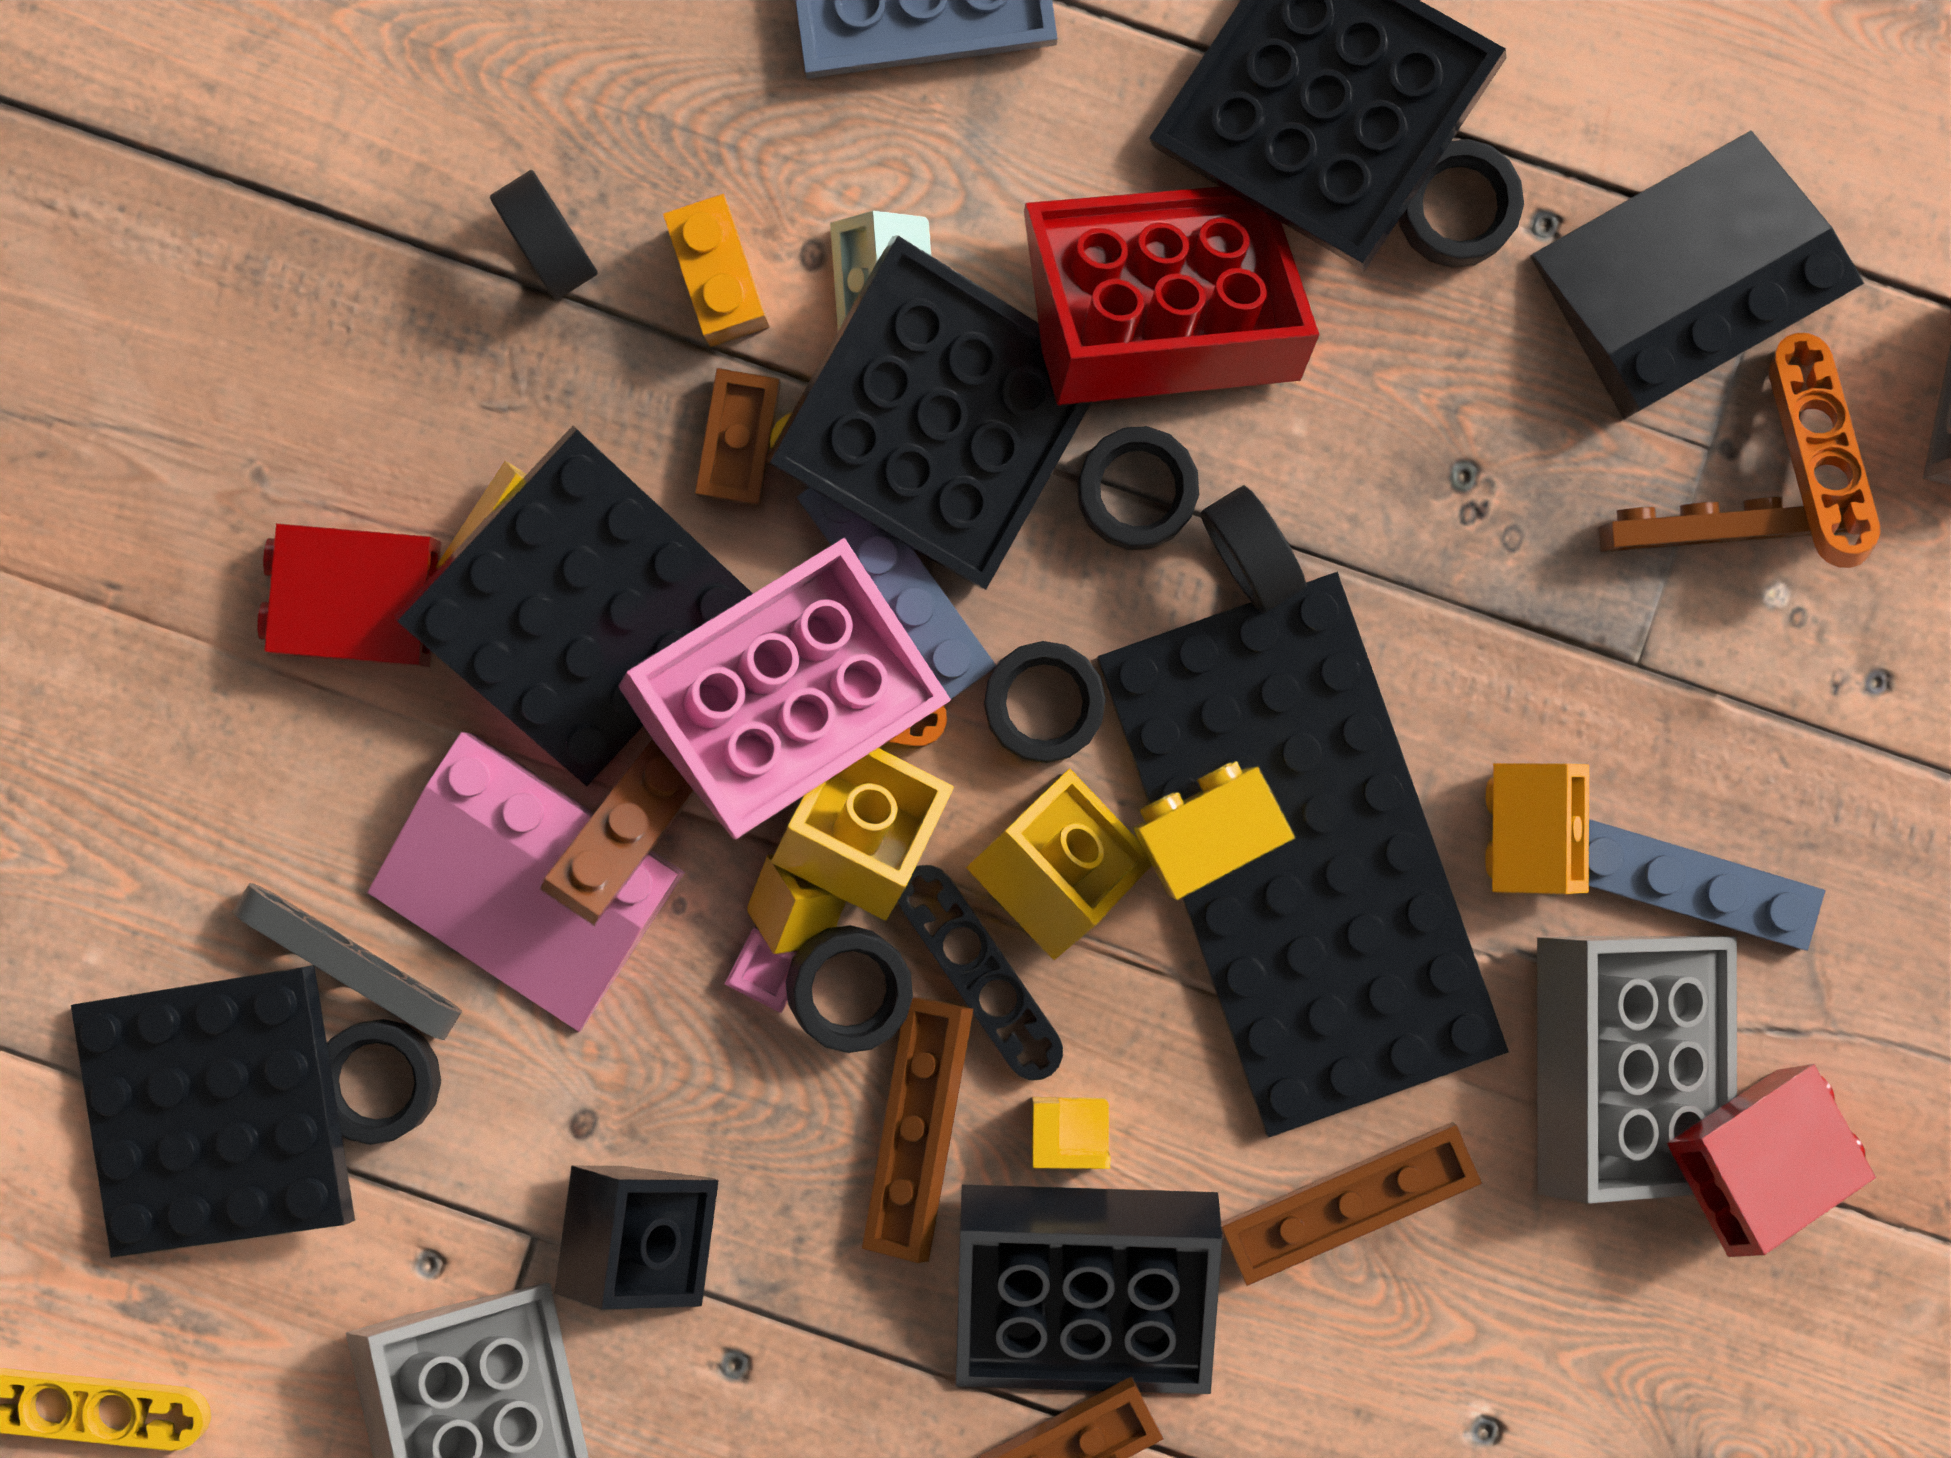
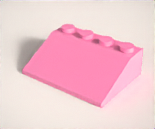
M845 538L627 671L618 686L654 742L734 840L951 701Z
M461 732L425 786L367 893L580 1032L685 872L651 850L596 925L593 926L540 890V887L546 875L591 819L594 812L476 734Z

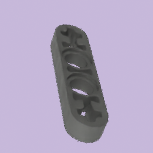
M249 883L232 911L236 917L250 927L434 1038L445 1040L462 1013L455 1004L287 900L259 885Z

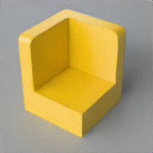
M774 854L767 855L748 903L747 911L773 954L798 951L809 938L827 928L836 927L846 901L771 863Z
M1032 1097L1033 1168L1110 1169V1153L1108 1150L1109 1103L1105 1098Z

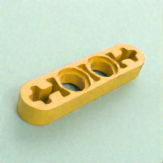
M0 1368V1398L11 1399L21 1393L20 1385L25 1388L18 1405L6 1403L0 1405V1433L175 1451L183 1450L194 1444L207 1431L210 1424L211 1411L206 1398L197 1390L188 1387ZM42 1389H55L64 1395L68 1410L61 1422L52 1423L45 1421L38 1414L36 1399ZM105 1396H120L128 1402L131 1408V1419L125 1428L113 1429L101 1420L99 1406ZM147 1399L152 1400L149 1410L147 1406ZM177 1403L182 1404L183 1415L193 1417V1424H189L180 1434L175 1433L174 1422L154 1419L147 1424V1432L141 1430L147 1413L165 1414L175 1408ZM17 1411L19 1413V1419L15 1417Z

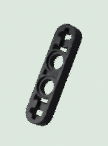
M933 865L916 866L898 900L902 911L968 1007L974 1008L973 1014L1011 1069L1020 1077L1028 1080H1042L1051 1076L1059 1068L1063 1058V1045L1057 1031L950 876L941 868ZM920 875L926 882H931L937 878L942 883L943 889L937 894V899L946 913L954 903H957L964 913L962 916L946 921L937 930L935 935H931L924 925L936 920L929 907L921 904L915 908L908 899L915 892L911 881ZM957 927H966L973 930L981 942L978 956L966 964H958L951 961L943 949L945 936ZM993 980L1009 982L1017 994L1015 1007L1003 1016L988 1014L982 1008L979 1001L982 988ZM1027 1008L1036 1017L1035 1020L1024 1023L1028 1032L1035 1040L1043 1039L1046 1036L1052 1043L1045 1050L1049 1061L1041 1067H1038L1033 1060L1027 1061L1024 1064L1018 1060L1017 1056L1024 1049L1014 1030L1006 1040H1003L997 1032V1029L1015 1023Z

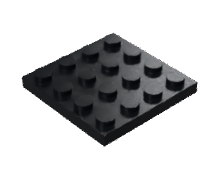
M1241 0L1149 139L1154 148L1365 271L1506 60V48L1420 0Z
M895 235L891 236L765 462L968 582L986 590L1092 402L1057 405L1042 353L1038 322L901 236Z
M572 426L394 616L398 623L585 786H588L644 726L618 687L627 671L753 593L579 430Z
M314 965L71 1005L111 1258L342 1226L355 1221Z

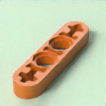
M1810 333L1791 334L1779 342L1769 365L1770 383L1814 546L1819 556L1827 563L1839 568H1852L1861 565L1869 558L1880 536V522L1833 354L1828 344L1820 337ZM1792 357H1799L1802 365L1812 366L1806 380L1808 390L1800 392L1804 379L1798 365H1789ZM1807 409L1823 411L1830 417L1833 428L1825 433L1809 431L1801 424L1799 413ZM1822 465L1838 467L1846 474L1848 486L1840 490L1827 489L1817 482L1814 470ZM1847 505L1849 506L1843 515L1846 530L1849 534H1860L1855 545H1849L1845 536H1834L1841 522L1839 509Z

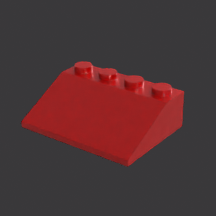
M1222 187L1025 203L1024 218L1042 353L1057 405L1301 381L1320 334L1280 221Z

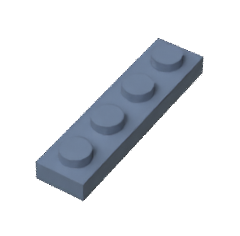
M811 488L797 496L801 505L831 546L843 538L846 539L951 700L996 668L994 661L911 547Z
M1589 819L1590 887L1808 951L1826 890Z

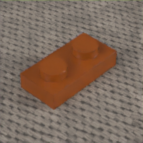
M720 368L716 369L695 491L697 496L760 506L767 468L765 459L770 450L771 431L774 427L781 386L779 378Z

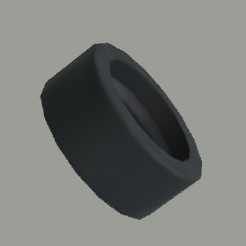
M1470 139L1451 141L1400 217L1399 226L1410 246L1428 261L1451 268L1476 265L1496 254L1518 228L1524 207L1522 181L1511 161L1491 145ZM1465 167L1478 171L1489 180L1496 193L1497 211L1494 222L1485 233L1474 239L1456 241L1445 238L1431 228L1424 215L1423 197L1426 186L1435 175L1448 168Z
M529 170L490 195L491 202L506 227L555 300L565 296L598 274L595 266L533 170Z
M1148 426L1125 427L1103 437L1086 456L1077 482L1079 508L1089 528L1106 543L1127 550L1153 549L1173 539L1191 519L1199 497L1198 470L1188 449L1171 434ZM1144 451L1159 457L1168 465L1175 479L1176 494L1171 508L1160 520L1149 525L1131 526L1118 521L1107 511L1101 499L1100 482L1105 469L1115 458L1127 452Z
M1242 485L1202 510L1200 515L1203 524L1220 557L1244 594L1261 613L1269 611L1307 587L1304 573L1287 540L1262 502L1247 486Z
M1040 641L1019 646L999 661L987 682L984 708L989 729L1003 748L1023 760L1049 763L1070 758L1091 742L1102 724L1106 698L1101 677L1087 657L1068 645ZM1039 665L1059 667L1070 674L1079 686L1082 697L1080 717L1074 727L1063 736L1046 741L1030 738L1020 732L1010 720L1006 705L1008 689L1016 676L1030 667Z
M853 925L827 928L806 940L792 958L786 978L788 1006L802 1029L825 1048L845 1053L872 1050L891 1039L907 1019L913 998L911 972L900 952L874 931ZM854 951L868 955L879 964L885 975L886 993L882 1005L871 1018L861 1024L843 1026L831 1023L819 1013L813 1002L812 985L816 972L826 960L838 953Z
M387 1019L361 1022L350 1026L332 1037L327 1043L341 1134L345 1139L369 1145L394 1141L422 1124L436 1105L441 1085L438 1058L426 1038L407 1024ZM375 1043L392 1046L402 1053L411 1065L414 1077L412 1095L405 1107L393 1116L381 1119L364 1117L352 1110L341 1094L339 1082L342 1066L350 1054L363 1045Z

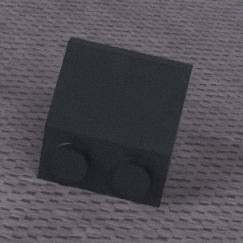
M571 1165L554 1294L600 1310L702 1306L719 1180L711 1177L627 1166Z

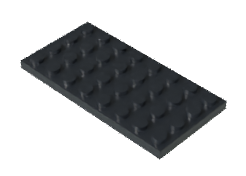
M1338 571L1306 582V588L1265 613H1261L1254 607L1252 602L1097 656L1149 804L1173 792L1174 794L1178 792L1183 801L1202 791L1197 779L1223 765L1237 761L1241 770L1258 766L1295 837L1182 897L1261 1122L1268 1137L1509 1052Z

